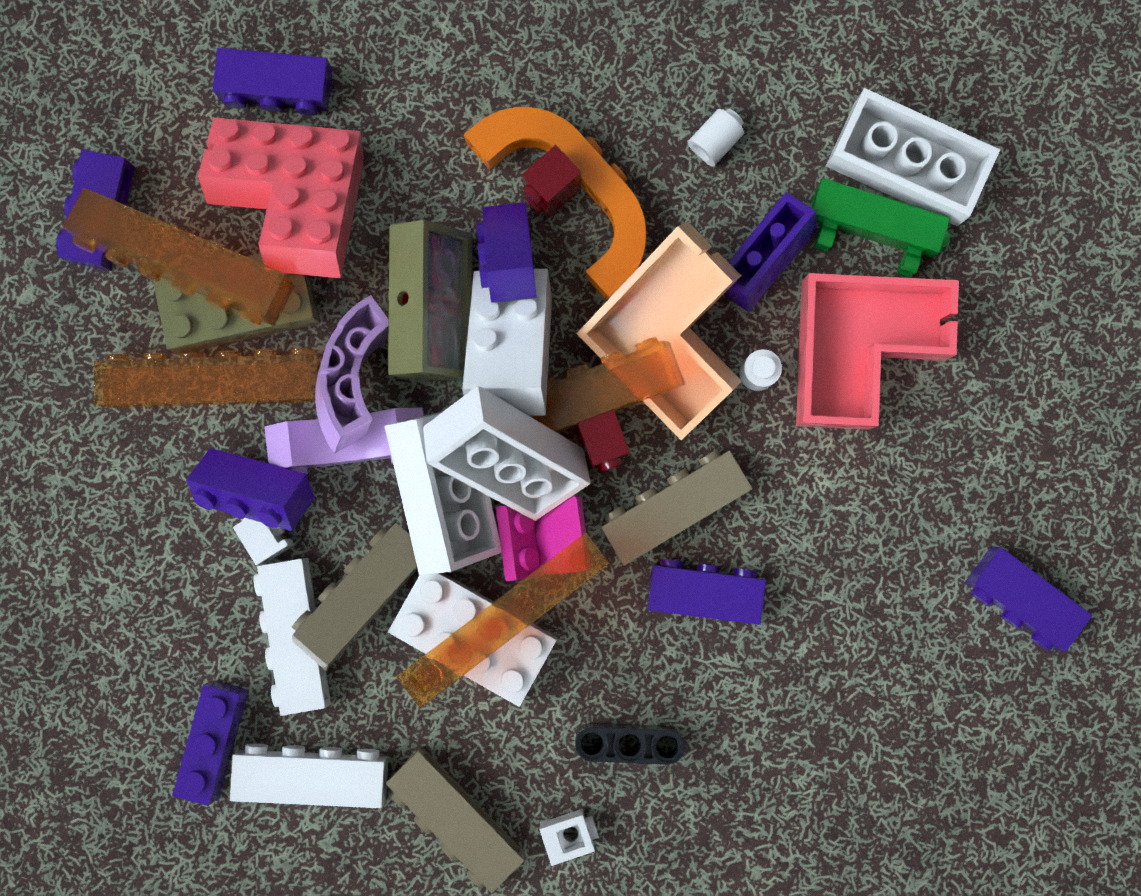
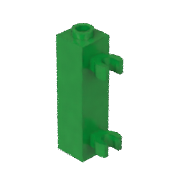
M822 178L818 184L810 207L816 211V223L821 225L813 248L828 252V249L833 245L836 230L900 249L904 251V254L899 263L897 274L911 278L912 274L915 275L917 273L921 256L932 259L940 251L944 252L951 237V231L947 230L949 217Z

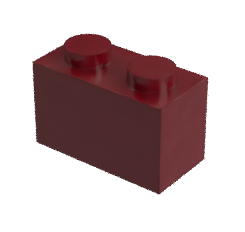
M556 144L522 174L524 185L522 191L526 195L524 201L536 215L543 212L550 218L581 190V171Z
M614 410L578 422L574 427L579 446L584 449L588 470L597 467L598 472L602 473L623 464L622 457L630 453Z

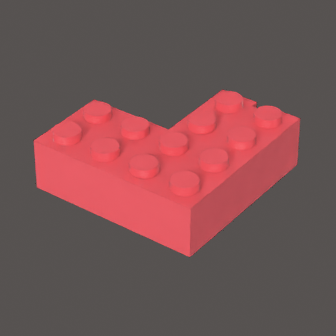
M213 117L207 140L208 149L204 151L198 173L206 203L267 209L258 244L266 271L341 278L364 163L360 131Z
M809 273L801 281L796 426L866 430L878 427L881 358L947 360L957 355L958 321H949L940 326V321H946L958 314L959 280Z

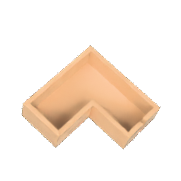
M689 222L677 226L576 333L680 440L693 430L741 383V380L690 329L741 275L718 252L712 255L707 252L712 246Z

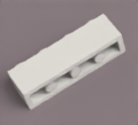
M308 558L257 566L258 574L254 575V587L257 596H262L264 611H260L259 618L262 632L268 634L270 646L265 650V658L268 669L274 672L275 685L271 686L274 707H279L280 716L326 708L331 704L326 670L292 642V635L295 632L292 628L293 624L306 610L310 613L316 610Z
M246 744L245 750H240L232 756L230 801L382 808L386 802L387 785L385 783L387 782L388 757L379 756V750L358 749L357 755L342 754V748L323 747L319 749V753H305V747L298 745L283 746L282 752L267 751L268 745Z

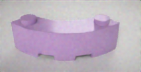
M371 295L357 303L339 321L326 344L317 374L315 387L317 416L324 437L334 454L365 437L373 419L362 398L358 377L359 369L373 351L385 344L389 332L388 318Z
M393 408L370 413L373 419L366 436L335 454L324 437L318 419L285 421L265 426L268 462L272 465L308 474V468L387 458H391V464H393L385 426L422 417L423 408Z

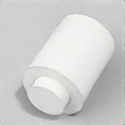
M717 109L688 140V145L704 162L714 167L744 135L742 128L744 122L731 109L726 111Z
M765 349L754 351L741 364L739 371L740 379L751 390H765L779 379L782 372V364L778 356L772 351Z

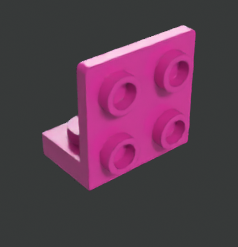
M580 496L570 497L536 521L506 505L496 507L505 581L541 575L584 572L591 569L582 499Z

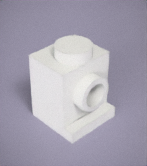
M247 518L241 519L242 522L233 527L255 565H264L295 545L291 539H282L280 535L285 531L279 527L270 528L261 522Z
M583 809L540 822L539 830L551 866L595 852L593 840L599 838L593 816L585 818ZM574 827L577 829L578 835L574 839H567L564 836V830Z

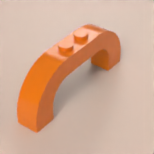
M514 107L500 110L483 118L464 134L468 147L489 170L507 155L518 149L538 148L548 152L556 144L581 171V187L608 216L614 232L613 242L609 250L586 270L585 275L586 279L606 301L640 267L646 243V225L643 211L636 196L625 183L627 181L626 175L616 164L613 163L610 166L601 157L603 151L593 138L588 137L585 139L572 124L557 114L533 107Z

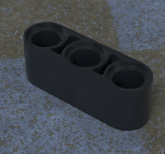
M592 722L581 726L575 736L577 753L584 760L591 762L669 765L679 761L685 750L684 741L679 732L673 727L665 725ZM593 732L600 735L602 744L596 750H587L581 744L583 736L587 733ZM627 734L637 736L640 741L639 746L631 752L623 751L618 745L619 740ZM663 736H672L676 739V747L670 753H661L656 749L658 740Z

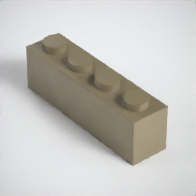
M718 449L698 460L702 467L689 474L687 469L684 468L667 479L670 484L669 487L658 493L653 487L637 496L635 499L638 505L627 512L621 506L604 516L607 523L601 526V529L624 566L752 490L751 485L730 450L721 455Z
M397 523L389 530L384 527L380 529L369 542V545L373 548L364 558L358 554L344 569L347 576L341 583L336 585L332 582L319 596L318 600L322 603L313 613L306 610L292 626L295 630L292 635V642L326 671L418 569L410 534Z
M422 746L385 783L390 788L388 794L400 807L405 805L409 807L416 815L414 817L416 824L426 834L433 832L442 842L440 847L452 861L456 862L459 859L467 867V876L478 888L482 889L485 886L493 893L524 862L525 852Z

